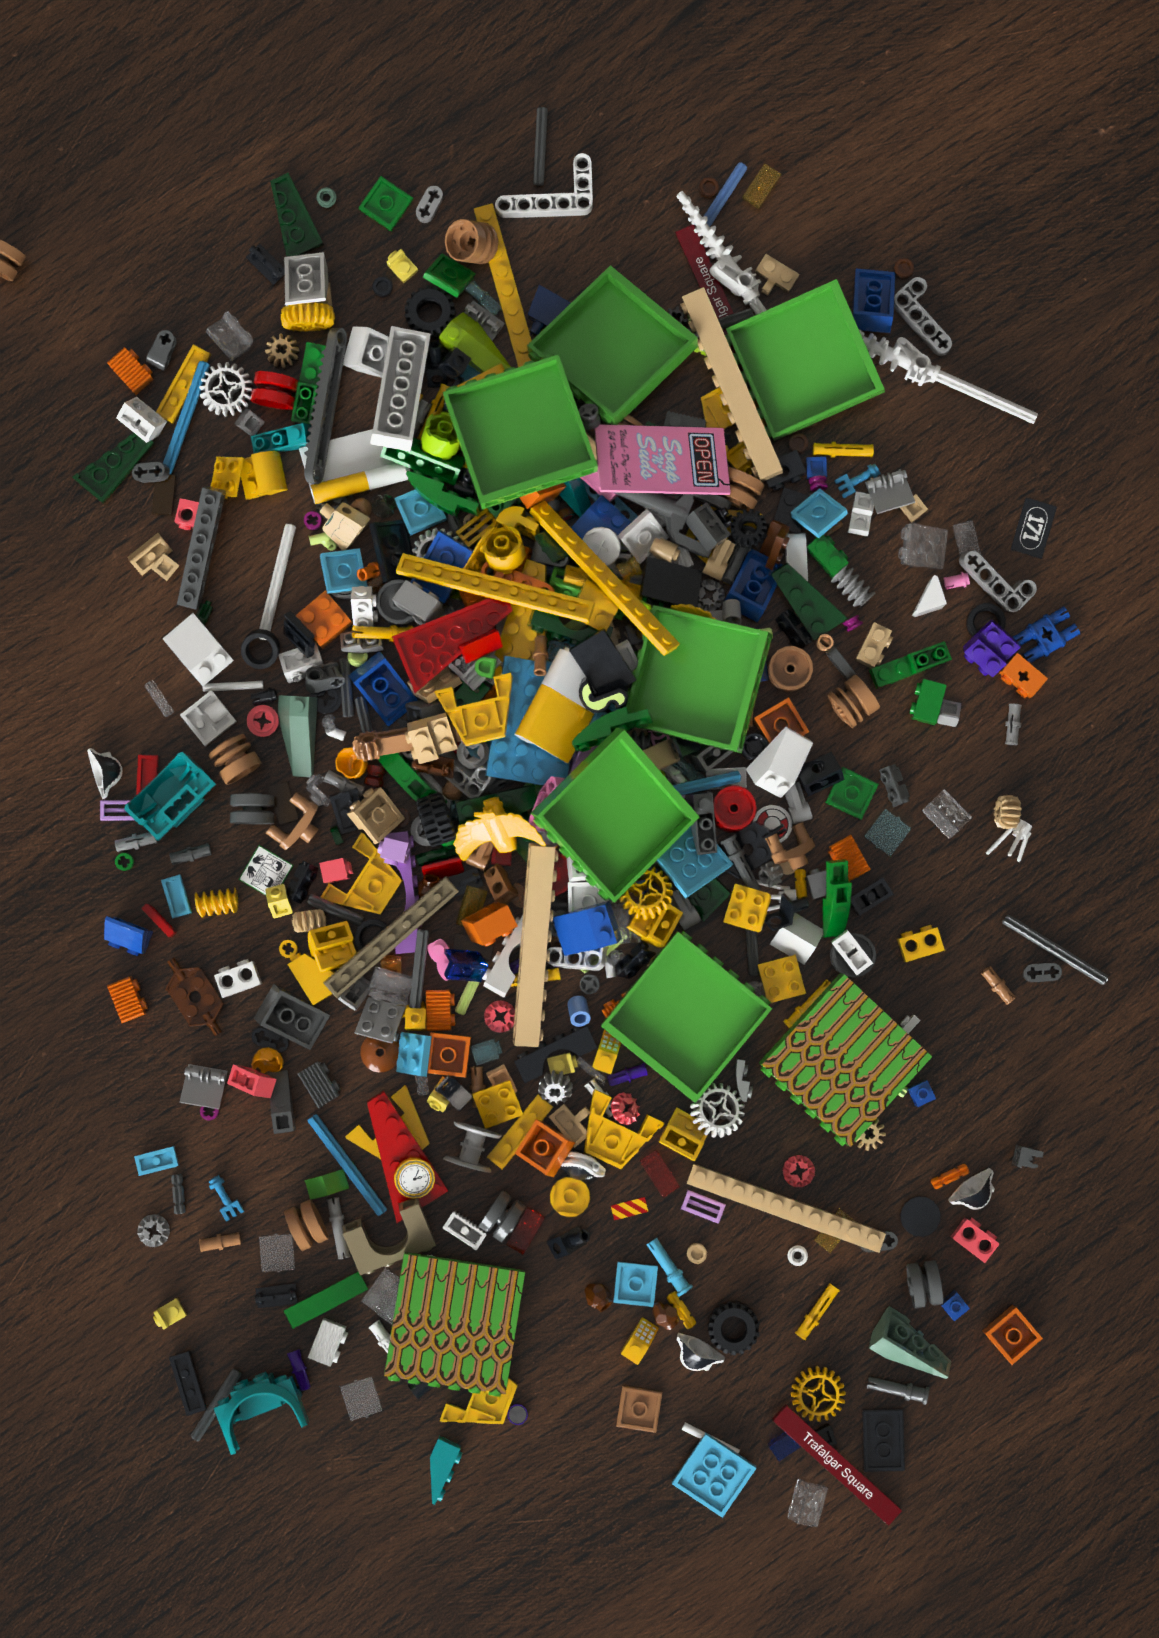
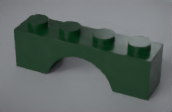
M532 609L527 626L532 627L531 630L543 634V631L550 633V637L562 640V638L570 640L569 644L574 646L599 631L589 625L583 630H571L561 623L558 615ZM608 627L606 632L609 637H611L614 627Z

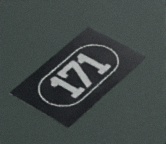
M1025 498L1010 550L1042 559L1057 507Z

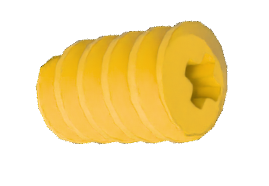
M227 888L224 895L221 889H219L216 896L213 890H211L209 897L203 891L201 898L195 892L197 912L201 917H205L206 912L209 916H213L214 911L217 915H220L222 910L225 914H228L230 909L233 913H236L238 910L236 888H234L232 894L229 888Z

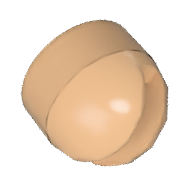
M823 634L817 639V647L821 651H828L833 646V638L828 634Z

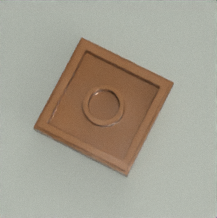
M622 1385L616 1427L656 1433L663 1392Z

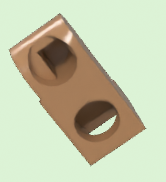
M496 863L484 872L486 883L495 901L507 904L519 895L516 888H513L509 881L507 872L499 863Z

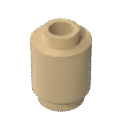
M655 538L649 552L658 559L672 563V561H677L681 550H678L679 545L663 538Z

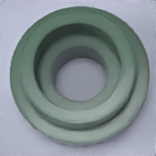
M327 187L320 189L316 197L318 204L324 208L332 207L337 199L334 190ZM329 195L330 200L324 201L323 197Z

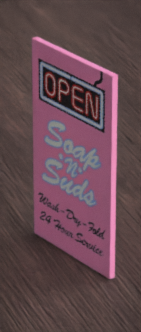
M599 425L594 428L600 492L730 495L724 428Z

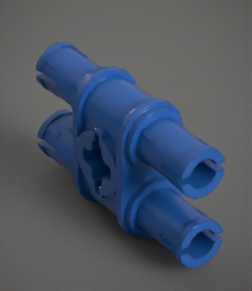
M1064 606L1050 615L1044 614L1039 620L1032 624L1029 623L1026 626L1027 629L1012 636L1016 641L1021 638L1018 641L1020 646L1032 639L1036 640L1037 646L1022 654L1024 659L1032 655V657L1027 659L1030 664L1042 656L1048 657L1050 653L1058 648L1065 647L1067 641L1081 634L1079 629L1071 633V631L1077 628L1074 623L1061 632L1056 630L1055 625L1070 618L1068 612L1060 616V614L1067 610ZM1044 632L1050 633L1048 638H1042Z

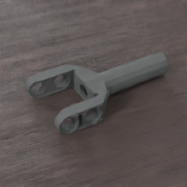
M613 492L663 515L671 542L704 558H709L712 550L707 553L700 542L679 533L688 517L694 502L693 498L703 503H708L716 509L726 507L728 511L732 504L731 501L721 496L711 494H679L670 497L663 493Z

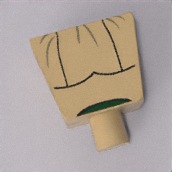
M326 503L320 510V513L328 519L322 527L323 531L342 551L347 550L353 544L370 520L368 516L346 503H341L336 509Z

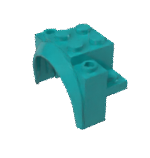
M180 752L139 794L125 805L124 810L159 841L172 827L177 828L205 801L203 797L216 783L190 756Z
M265 1371L255 1375L252 1381L248 1382V1379L239 1381L230 1392L231 1399L229 1397L217 1401L218 1405L214 1407L231 1455L240 1449L233 1429V1424H236L237 1421L250 1419L287 1403L294 1411L301 1427L308 1425L310 1422L301 1400L303 1394L299 1388L297 1389L293 1376L287 1377L286 1374L274 1378L273 1373L267 1374Z

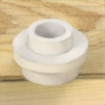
M795 1245L789 1249L787 1256L791 1264L801 1266L807 1261L808 1253L804 1247ZM795 1252L801 1253V1257L799 1259L794 1258Z

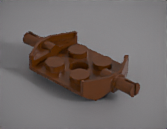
M175 957L167 961L174 974L165 990L168 991L188 1022V1026L207 1025L214 1036L220 1034L222 1031L216 1023V1018L221 1012L224 1003L200 967L183 969L179 966ZM193 991H198L201 994V999L197 1003L192 1002L190 999Z

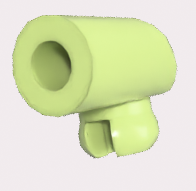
M325 532L309 536L311 546L322 544L330 551L337 548L336 543Z

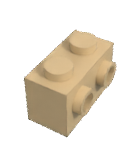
M874 622L854 661L871 669L875 665L879 666L884 657L881 654L884 647L888 648L893 639L890 636L892 630Z

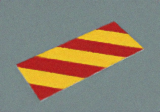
M645 1197L611 1206L614 1220L648 1212Z

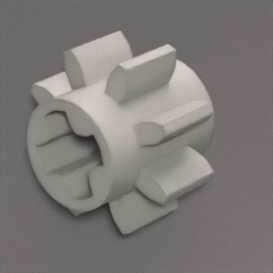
M770 861L760 866L761 870L758 875L763 884H768L769 887H772L782 882L780 878L783 876V869L779 864H774L773 861Z

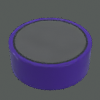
M517 1403L509 1408L508 1419L512 1424L521 1425L527 1420L528 1411L524 1405Z

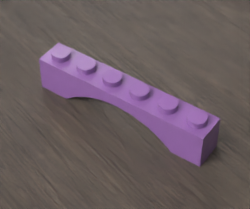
M408 831L389 833L385 837L411 844V848L414 847L413 835L409 836ZM411 848L407 864L398 862L396 866L404 881L406 891L405 910L419 899V895L415 896L418 879L417 875L413 876L416 859L415 855L411 856ZM422 924L395 947L396 954L415 952L417 931L422 927Z

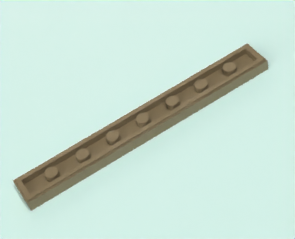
M444 876L328 977L323 984L338 998L459 891Z

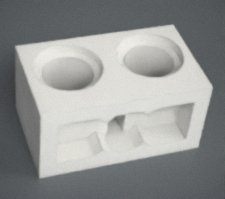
M138 397L125 402L116 417L146 443L158 437L167 423L164 418Z
M845 930L831 941L856 975L873 964L848 930Z
M246 959L238 962V967L230 969L227 966L218 970L219 974L214 975L222 998L262 984L254 961L249 962ZM246 968L252 971V977L249 980H245L242 977V972ZM227 975L233 978V984L230 987H226L223 983V979Z

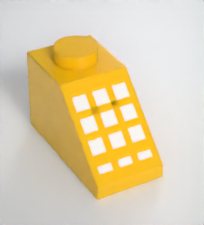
M605 1029L592 1068L611 1074L621 1042Z
M642 1317L621 1349V1355L638 1365L650 1347L659 1327Z

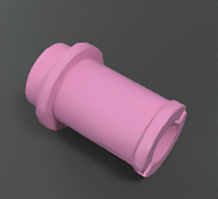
M961 572L959 575L943 578L946 590L960 586L965 588L966 585L970 584L968 573Z

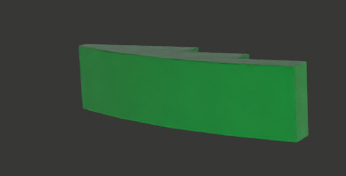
M358 1271L283 1311L293 1329L368 1290Z

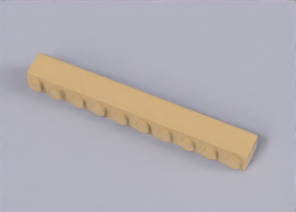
M700 288L682 296L683 303L680 304L684 315L689 314L691 321L688 324L692 333L696 332L698 335V347L700 351L704 350L707 356L704 358L707 368H712L714 372L712 380L716 388L720 386L722 394L719 396L723 405H728L730 412L727 414L731 424L735 423L738 428L735 433L739 442L743 441L746 448L743 449L747 461L751 459L754 467H751L754 477L759 478L763 482L782 474L783 469L705 288Z
M529 843L512 1040L515 1046L539 1047V1041L543 1040V1029H540L541 1021L544 1022L545 1010L542 1009V1003L546 1002L547 991L544 990V982L548 981V970H545L546 962L550 960V950H547V943L551 942L552 932L549 930V922L553 921V910H550L551 902L555 900V890H552V883L556 882L557 871L554 870V862L558 861V850H555L553 844L541 846L538 843Z
M693 1164L687 1184L878 1253H880L886 1235L884 1231L697 1164Z

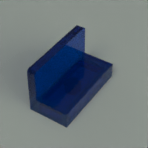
M445 949L444 954L449 960L444 973L446 979L482 982L488 964L480 952Z
M786 1432L767 1443L778 1461L801 1448Z

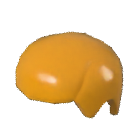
M351 747L343 748L335 760L337 771L350 779L360 778L365 773L368 765L367 761L357 759Z
M270 1047L259 1049L254 1054L251 1062L252 1069L259 1068L262 1073L268 1071L279 1072L284 1065L282 1055Z

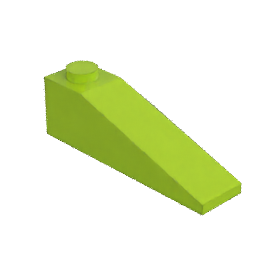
M464 312L451 320L439 336V342L449 351L455 347L460 349L471 358L469 365L480 373L501 363L504 369L511 367L481 325Z

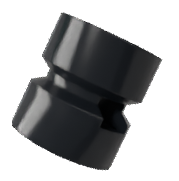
M757 733L748 735L745 738L742 750L743 757L754 761L768 746L766 738Z

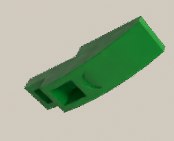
M306 342L301 375L297 385L291 417L293 422L310 424L309 422L313 419L311 413L315 409L312 408V405L316 404V401L313 399L318 395L315 390L319 388L316 382L320 381L318 374L322 370L319 369V366L323 365L320 359L324 357L322 351L326 349V345Z
M416 470L406 472V476L413 488L427 502L439 510L454 517H457L459 510L479 516L481 508L477 500L466 497V499L461 498L459 494L453 491L446 492L447 489L443 480L437 477L430 479Z
M945 641L874 667L869 672L877 689L952 660Z
M627 707L615 710L600 717L583 729L574 738L572 745L576 751H589L591 747L599 746L616 728H621L628 732L629 729L635 727H647L648 724L653 723L652 716L648 709L630 713Z
M401 753L380 756V759H377L415 801L438 792L419 772L412 768V764Z
M846 859L826 861V898H823L824 938L839 936L845 931L848 922L852 882L848 881V861Z

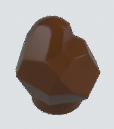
M434 874L424 875L423 880L418 883L419 898L439 882L438 876Z
M590 1283L586 1286L585 1294L589 1306L603 1312L612 1304L611 1294L603 1284Z
M661 1302L653 1305V1316L656 1325L664 1327L665 1330H671L678 1324L676 1308L668 1304L664 1305Z

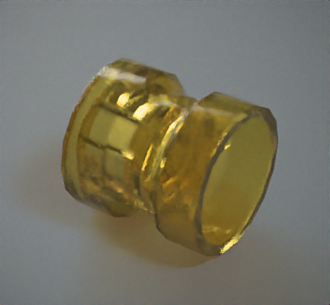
M634 556L628 558L627 562H621L616 565L625 583L630 581L634 575L639 576L643 574Z

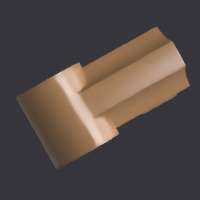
M492 841L477 847L466 860V864L484 872L490 862L491 852L494 848Z

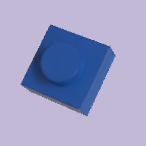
M806 457L807 479L814 476H825L827 478L826 457Z

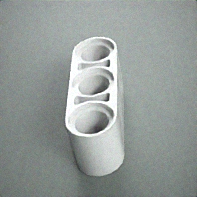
M806 533L788 534L787 537L790 540L785 549L786 563L788 562L808 581Z

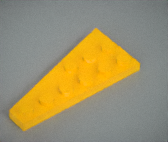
M526 559L522 573L547 583V566ZM511 604L513 611L507 616L500 636L503 647L496 650L494 655L502 662L504 656L534 661L532 655L535 651V637L540 635L546 637V632L543 631V634L532 631V627L527 626L532 612L531 608ZM500 665L496 668L494 676L501 675L502 667Z

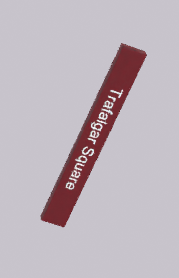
M690 225L676 231L675 235L699 288H705L717 318L734 314L720 282L709 272L712 264L706 255L703 244H700L701 240L698 233L694 232L695 226ZM723 329L724 335H727L726 329ZM733 345L730 346L732 353H735ZM741 363L738 364L740 372L744 371Z
M786 1404L772 1418L773 1422L888 1526L902 1512L901 1508Z

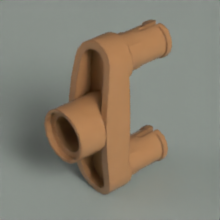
M297 792L290 799V802L302 810L304 816L290 834H286L272 824L266 832L284 850H287L299 838L309 843L319 830L311 824L319 805L313 801H308Z
M803 822L791 827L799 843L793 849L784 850L777 833L765 838L771 850L774 864L789 862L792 871L809 864L805 854L815 847V843L809 837Z

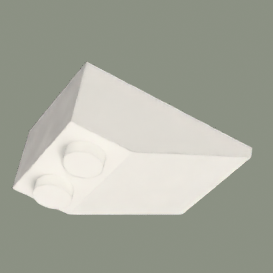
M324 252L284 257L285 304L293 305L326 301L328 267Z
M194 613L189 615L162 638L202 686L207 684L234 661Z
M785 727L746 768V771L755 785L782 798L795 784L813 742L792 729Z

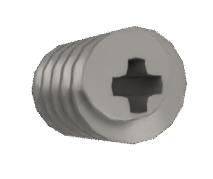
M846 565L832 578L831 582L839 581L837 589L844 587L842 594L849 593L847 600L855 599L853 607L858 605L861 607L875 595V592L868 594L870 586L862 587L865 582L864 579L857 581L859 574L852 576L854 568L847 570L848 565Z

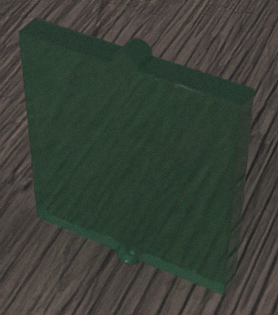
M547 531L535 535L534 538L541 546L542 552L547 554L552 563L569 556Z

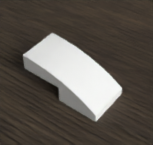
M855 493L848 533L868 537L874 508L870 494Z

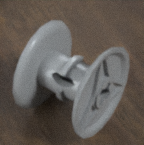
M454 1121L456 1127L467 1130L464 1142L460 1144L462 1145L460 1156L446 1155L443 1159L470 1169L491 1173L489 1167L478 1162L481 1152L485 1151L483 1145L486 1136L500 1138L502 1135L481 1127Z

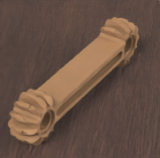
M449 720L456 743L463 742L452 721ZM407 727L383 732H376V730L372 732L366 731L365 733H359V736H355L352 742L353 752L357 759H363V761H372L373 759H380V756L411 751L413 745L412 743H407L405 732L408 731Z

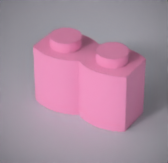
M438 939L428 945L429 955L437 963L438 972L445 981L460 975L459 965L451 957L450 948L443 939Z

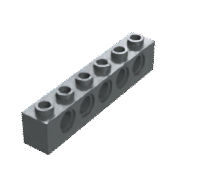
M211 486L202 487L177 605L196 610L202 602L226 490Z

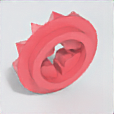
M267 705L254 707L247 716L249 730L259 737L270 736L279 725L278 714L272 707ZM265 713V719L271 721V723L264 724V727L261 729V723L255 721V719H261Z
M498 1000L492 1002L484 1013L486 1025L494 1032L502 1033L510 1030L514 1026L515 1009L506 1001ZM495 1009L500 1013L508 1011L504 1016L506 1024L500 1020L493 1022L497 1016Z
M624 1092L617 1094L613 1098L611 1111L619 1123L629 1125L635 1122L636 1118L640 1115L638 1113L640 1106L636 1104V1098ZM625 1105H629L627 1112H623Z
M795 1155L785 1162L783 1176L791 1186L805 1187L813 1180L815 1167L806 1156ZM796 1163H798L801 1169H808L802 1173V1180H800L797 1174H790L796 1170Z

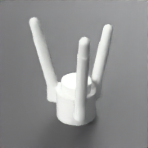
M1020 819L1017 827L1007 829L986 851V854L989 855L1013 831L1012 835L1016 839L1008 852V856L1012 855L1019 841L1023 840L1017 861L1020 862L1028 838L1031 835L1030 830L1032 826Z
M756 880L759 885L769 887L768 884H763L760 880ZM777 884L770 887L783 890L779 891V895H771V899H779V903H781V894L785 893L791 901L796 900V889H790V886ZM780 904L768 907L767 912L780 909Z

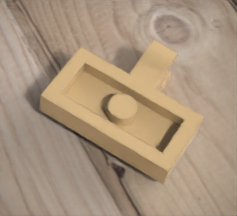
M765 254L755 270V273L767 279L761 291L767 296L775 285L789 293L800 275Z
M564 1103L549 1116L563 1135L575 1142L574 1148L586 1139L587 1129L581 1123L590 1114V1110L586 1106L574 1115Z

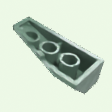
M279 695L278 718L292 774L296 777L313 778L318 697Z
M889 1306L872 1332L869 1349L886 1359L947 1379L949 1377L951 1360L934 1344L930 1345L923 1338L924 1334L920 1330L916 1331L909 1324L910 1320L905 1315Z

